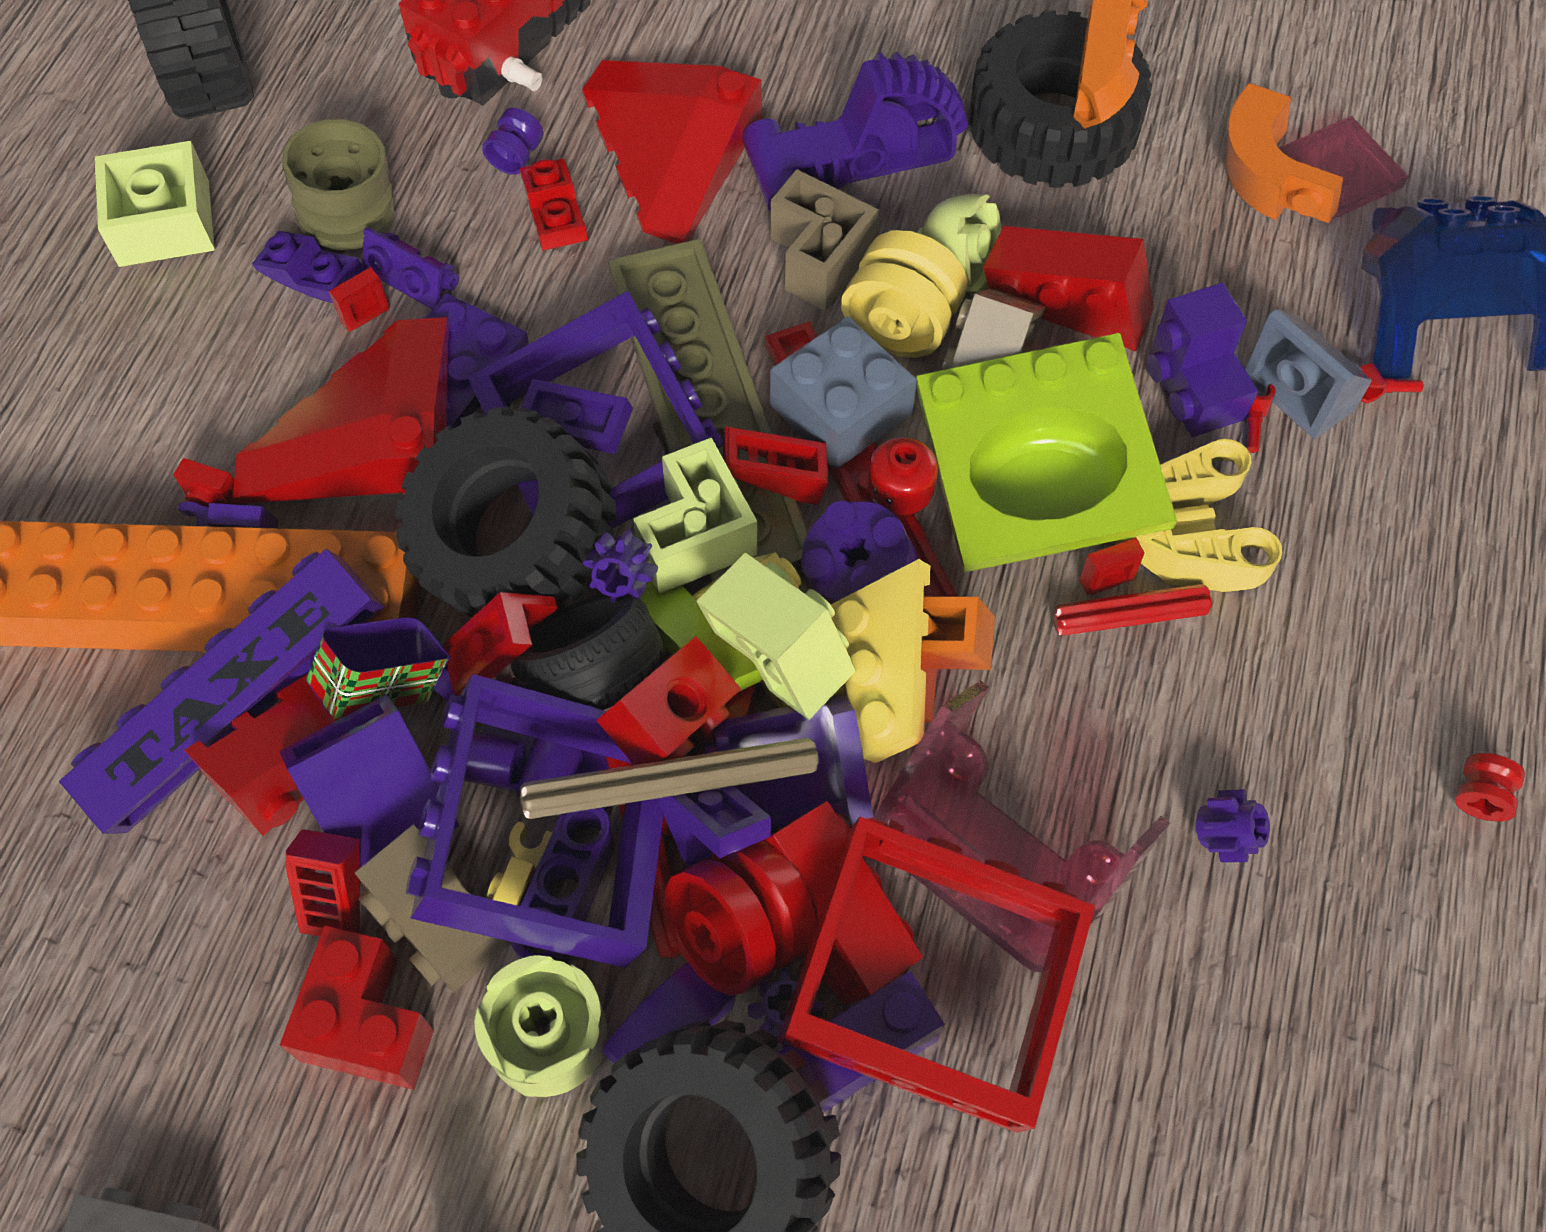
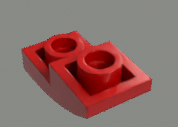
M565 159L554 161L540 160L531 166L519 168L542 251L588 241L585 223L576 201L573 182Z

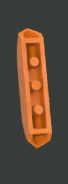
M1090 0L1073 118L1084 128L1100 124L1109 119L1126 104L1134 92L1139 72L1131 62L1135 40L1127 39V35L1134 36L1138 13L1148 6V0Z

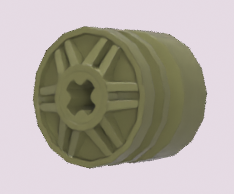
M326 119L306 125L290 137L283 149L282 166L287 186L292 194L291 201L295 209L296 221L304 235L313 237L317 244L333 250H356L363 247L364 228L369 227L378 233L386 234L395 219V204L391 182L389 181L385 147L375 132L363 124L346 119Z

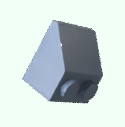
M1279 309L1269 314L1245 369L1256 388L1264 395L1269 384L1275 387L1276 393L1273 403L1313 439H1317L1356 410L1372 381L1356 363L1347 359L1326 341L1320 332L1311 328L1299 316Z

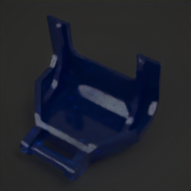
M1469 196L1466 197L1465 202L1449 203L1448 200L1425 198L1419 199L1417 205H1406L1398 209L1384 207L1375 210L1372 219L1374 235L1363 249L1361 269L1377 278L1380 305L1372 364L1376 366L1383 379H1404L1411 376L1417 328L1425 320L1532 314L1534 316L1527 370H1546V216L1539 209L1518 200L1497 202L1495 197Z

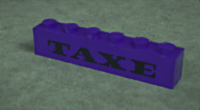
M325 549L321 554L315 552L302 559L292 570L294 577L278 591L270 590L257 598L248 609L250 615L234 629H224L212 637L204 647V650L207 652L191 667L183 666L172 672L161 683L160 688L162 692L147 705L140 704L127 711L117 721L116 727L118 730L103 743H95L85 748L72 760L71 765L74 768L59 782L102 834L128 833L200 770L184 749L199 740L206 747L214 744L235 731L231 726L233 719L246 711L253 718H256L278 701L277 692L307 675L323 632L326 629L367 623L385 608L382 602L342 557Z

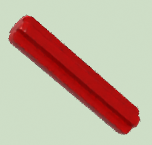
M1197 584L1064 603L1055 606L1053 622L1056 632L1059 635L1065 636L1204 616L1209 613L1212 607V597L1206 585Z

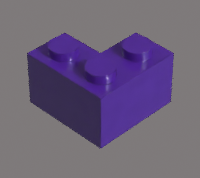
M1223 282L1168 299L1150 354L1147 357V368L1151 378L1156 383H1160L1169 398L1170 408L1174 417L1184 423L1191 437L1246 420L1258 393V389L1234 353L1247 319Z

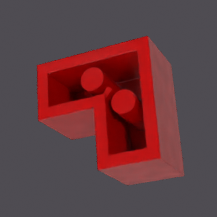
M324 925L280 1046L299 1062L414 1090L434 1030L420 1013L382 1004L397 958L382 939Z

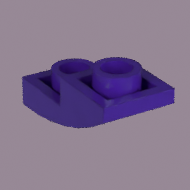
M279 230L266 242L264 249L252 263L258 272L270 279L310 297L333 303L329 294L331 289L365 270L357 257L322 251L311 236Z
M686 962L630 1014L603 1045L602 1053L612 1063H615L626 1053L641 1047L643 1043L686 1025L708 1021L713 1026L733 1009L736 995L730 996L714 990Z

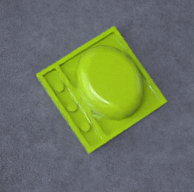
M1120 333L916 376V387L932 451L938 463V475L963 573L1174 529L1177 518Z

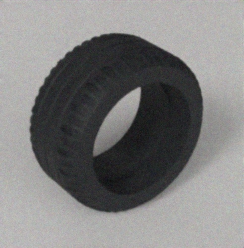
M627 593L618 597L615 602H611L609 596L601 594L564 608L555 615L547 617L535 629L529 631L532 645L510 663V666L519 686L522 688L605 710L615 705L661 666L666 651L658 629L641 598L635 599Z

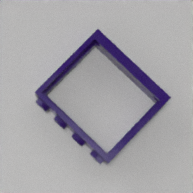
M629 291L467 377L485 416H488V409L498 407L510 408L509 403L526 395L532 379L550 382L635 336L693 444L712 438L717 448L723 446V442L711 419L708 418L700 423L694 411L703 406L690 381L687 379L678 383L673 374L680 370L681 366L669 343L666 341L659 346L656 343L653 335L661 330L648 307L639 311ZM662 461L611 488V492L608 495L615 500L616 518L613 521H608V525L612 529L669 499L665 493ZM538 480L518 483L534 516L539 497Z
M472 674L460 697L450 695L442 722V727L451 729L448 746H439L430 777L431 781L440 783L436 801L428 799L418 831V836L428 838L424 858L415 857L406 885V894L415 896L410 919L624 968L628 967L646 949L664 814L657 798L626 803L608 927L441 888L475 723L491 725L629 762L633 765L596 721L606 712L605 710Z

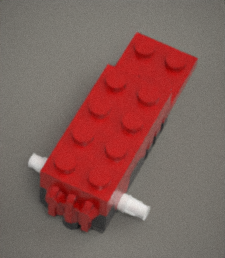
M401 0L398 4L408 39V47L414 62L417 64L419 74L436 80L440 94L443 97L451 99L464 97L483 106L508 82H516L526 86L531 91H536L542 83V74L528 67L527 64L550 43L552 36L556 38L563 31L565 24L570 25L577 18L579 11L583 12L590 6L591 0Z

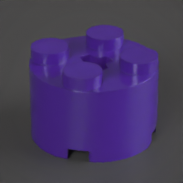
M841 500L829 505L824 515L814 523L808 532L803 545L801 566L814 590L831 605L918 559V555L902 522L889 509L871 502L857 501L849 503Z

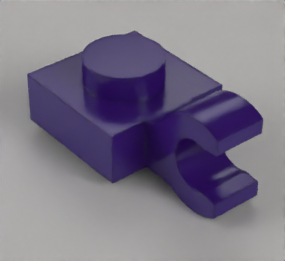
M183 502L178 506V510L184 515L197 516L196 526L278 529L279 520L262 506L209 503V507H205L195 502Z

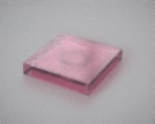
M1352 116L1279 147L1285 155L1296 161L1344 177L1338 211L1332 220L1402 189L1409 177Z

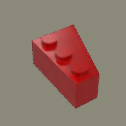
M1003 226L983 266L988 288L991 287L1045 305L1046 308L1042 319L1095 338L1120 333L1124 348L1133 351L1137 350L1154 310L1144 239Z
M308 674L277 692V699L280 703L256 718H253L246 711L233 719L231 726L235 731L214 744L206 747L199 740L184 749L186 754L217 791L262 836L273 827H279L289 821L296 813L299 804L304 800L288 772L279 751L341 719H334L325 709L306 682Z
M828 801L771 833V837L764 839L781 851L798 871L811 896L817 923L850 830L845 820L834 812ZM863 857L822 977L843 1005L873 995L923 958L914 942L912 929L902 917L897 915L883 892V885L879 875L870 865L866 864Z

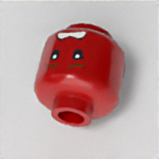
M908 437L888 439L879 445L870 460L868 490L872 501L889 509L895 515L902 516L917 513L925 508L934 496L938 463L934 452L925 443Z

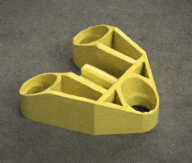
M1231 439L1213 441L1160 465L1177 518L1174 529L1116 541L1119 544L1137 538L1145 552L1141 564L1168 585L1190 586L1204 584L1209 590L1221 592L1252 589L1265 583L1274 572L1283 553L1279 539L1273 533L1263 528L1250 527L1225 531V529L1216 530L1214 524L1215 511L1213 508H1209L1208 505L1234 494L1241 487L1252 463L1251 455L1247 448ZM1220 460L1232 461L1237 465L1238 472L1223 474L1213 467L1212 462ZM1259 548L1266 552L1268 562L1262 565L1250 563L1243 557L1241 549Z

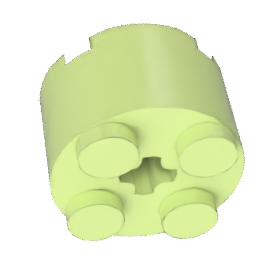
M540 955L516 960L506 965L493 976L486 987L487 991L481 1000L479 1009L477 1007L474 1027L478 1045L498 1076L507 1085L524 1096L529 1097L560 1095L578 1087L590 1077L605 1057L602 1050L603 1045L607 1042L608 1028L600 999L588 976L572 964L570 965L554 960L552 957ZM546 1017L550 1023V1031L539 1036L536 1033L537 1026L535 1022L540 1018Z

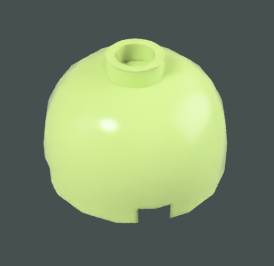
M963 194L946 199L934 207L925 220L924 227L918 230L919 234L931 237L948 248L963 265L968 279L966 293H978L988 289L983 266L1001 232L999 209L996 203H986L990 198L987 194Z

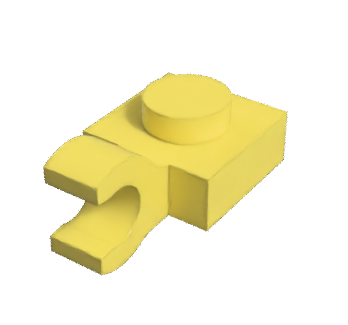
M517 822L509 834V846L514 857H511L505 873L498 872L494 876L486 898L521 906L552 832L546 831L541 844L536 848L528 849L523 846V842L528 834L525 823Z

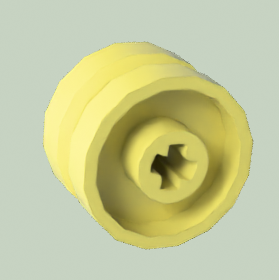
M892 230L878 235L867 248L859 263V270L851 278L842 295L841 310L845 318L849 316L889 354L899 357L918 358L932 354L941 345L950 326L951 317L957 312L966 294L968 279L963 265L954 254L933 238L913 231Z

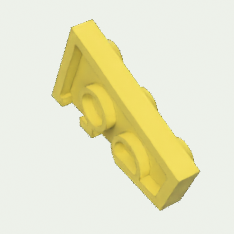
M920 559L831 604L835 612L831 619L835 627L849 642L846 651L856 670L845 682L849 702L856 711L863 758L873 763L880 762L924 741L926 672L921 669L922 636L928 635L929 615L923 612L924 586L930 585L931 566Z

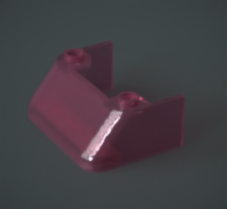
M980 680L941 706L876 811L874 819L885 823L892 819L904 827L903 833L924 841L927 838L935 837L953 842L961 847V855L982 863L988 859L1006 862L1020 870L1019 877L1040 885L1046 881L1065 885L1064 891L1077 895V899L1095 905L1090 930L1129 881L1168 828L1170 822L1160 816L1129 849L1126 855L1107 842L1094 840L1082 844L1068 861L1064 860L977 792L988 773V758L982 746L962 730L990 688ZM911 874L1023 966L1032 971L1042 973L1054 931L1053 927Z

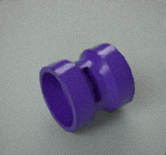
M508 108L497 121V130L492 131L484 141L482 151L488 162L503 173L515 175L520 173L519 168L527 165L530 157L529 152L537 149L543 139L544 132L538 120L530 113L518 108Z

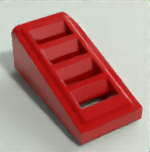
M725 426L723 431V459L733 478L803 503L819 504L828 485L826 443ZM738 448L747 451V461L738 459ZM758 456L766 458V464L759 463Z
M301 829L285 851L286 872L299 933L320 937L325 925L360 934V900L358 899L360 897V880L355 874L360 869V839ZM315 870L331 872V875L318 873ZM316 885H317V886H322V887L333 888L334 891H332V890H327V889L316 888ZM316 901L337 904V907L317 904Z

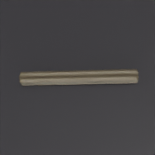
M802 738L530 781L521 785V806L525 817L534 819L813 773L817 769V764L819 763L818 752L812 739Z

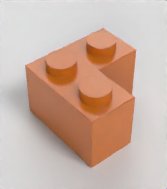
M923 597V612L929 615L928 635L922 636L921 669L926 672V723H933L937 669L991 670L995 616L979 597Z

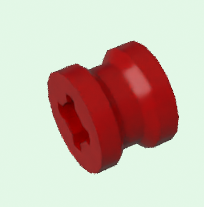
M1493 753L1472 754L1466 758L1463 775L1467 781L1458 787L1455 803L1459 809L1475 818L1494 822L1509 821L1515 817L1518 806L1514 792L1522 788L1526 772L1521 765L1505 756Z

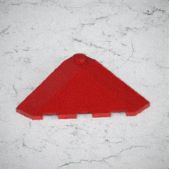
M602 60L583 87L582 93L587 107L595 106L600 119L596 121V125L607 152L615 151L620 164L616 166V171L627 197L634 196L638 203L640 211L637 212V220L644 233L675 244L687 242L745 149L742 140L743 132L750 124L762 119V79L714 65Z
M447 317L397 320L363 353L358 352L331 375L332 379L312 396L304 397L277 420L278 424L258 441L249 443L237 453L232 496L235 504L406 493L401 487L407 471L414 472L419 463L415 459L424 446L430 449L439 440L436 434L443 430L447 423L449 333Z

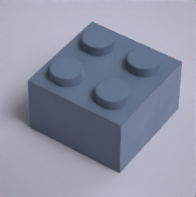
M847 316L770 369V406L805 440L826 443L827 462L837 470L912 416L917 379Z

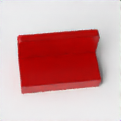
M500 592L452 635L442 646L450 656L447 668L453 694L461 695L472 674L493 679L532 645L529 631L535 629L557 610L555 597Z

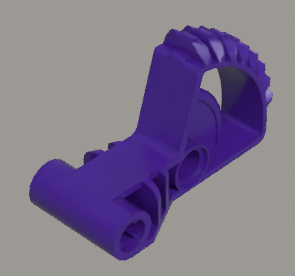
M897 51L889 58H886L879 52L873 60L863 62L839 119L828 123L815 121V125L806 127L805 123L795 122V130L787 132L782 131L780 124L776 120L760 119L745 129L742 140L768 210L771 212V199L796 169L839 190L848 183L949 161L956 152L957 135L962 133L968 127L966 121L967 115L963 109L964 103L954 83L950 82L948 76L939 67L932 66L928 59L918 61L914 54L903 58ZM886 97H909L925 101L937 108V120L932 125L918 127L916 118L907 108L894 102L883 101V99Z

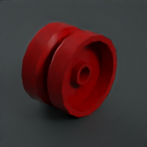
M766 840L759 841L722 858L713 853L710 859L697 862L673 875L665 888V912L671 933L683 957L696 974L716 991L730 996L745 993L767 979L772 970L786 967L808 952L817 923L811 896L798 871L781 851Z

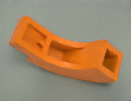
M1248 83L1234 103L1229 118L1226 170L1233 188L1248 205L1274 220H1277L1282 211L1288 208L1301 215L1329 223L1338 211L1344 177L1301 163L1285 155L1278 148L1277 144L1287 131L1291 97Z

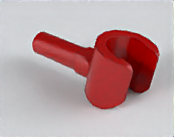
M1369 363L1360 366L1362 372L1372 379L1361 399L1363 403L1373 402L1385 393H1420L1424 388L1422 380L1383 379L1374 364Z
M1272 384L1268 385L1265 396L1256 395L1247 415V450L1250 453L1259 451L1261 424L1263 423V418L1269 412L1276 393L1275 387Z

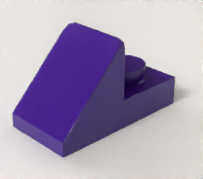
M735 786L657 798L681 857L687 865H692L709 858L713 853L722 858L771 837V816Z

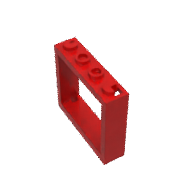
M859 816L848 832L778 1042L1010 1131L1019 1133L1035 1129L1095 905L1077 899V895L1064 891L1065 885L1046 881L1040 885L1019 877L1020 870L1006 862L988 859L982 863L961 855V847L948 840L930 837L924 841L903 833L904 827L892 819L885 823L871 817L866 819ZM863 855L1054 928L1009 1090L810 1015Z

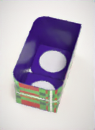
M404 617L331 627L323 632L306 682L334 719L343 718L386 694L395 707L427 702L450 656L427 626L414 618Z

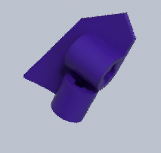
M484 724L482 732L474 731L464 781L515 791L520 797V788L525 782L606 770L608 766L603 755ZM607 806V807H602V808L604 809V811H606L607 809H609V808L612 807V806Z

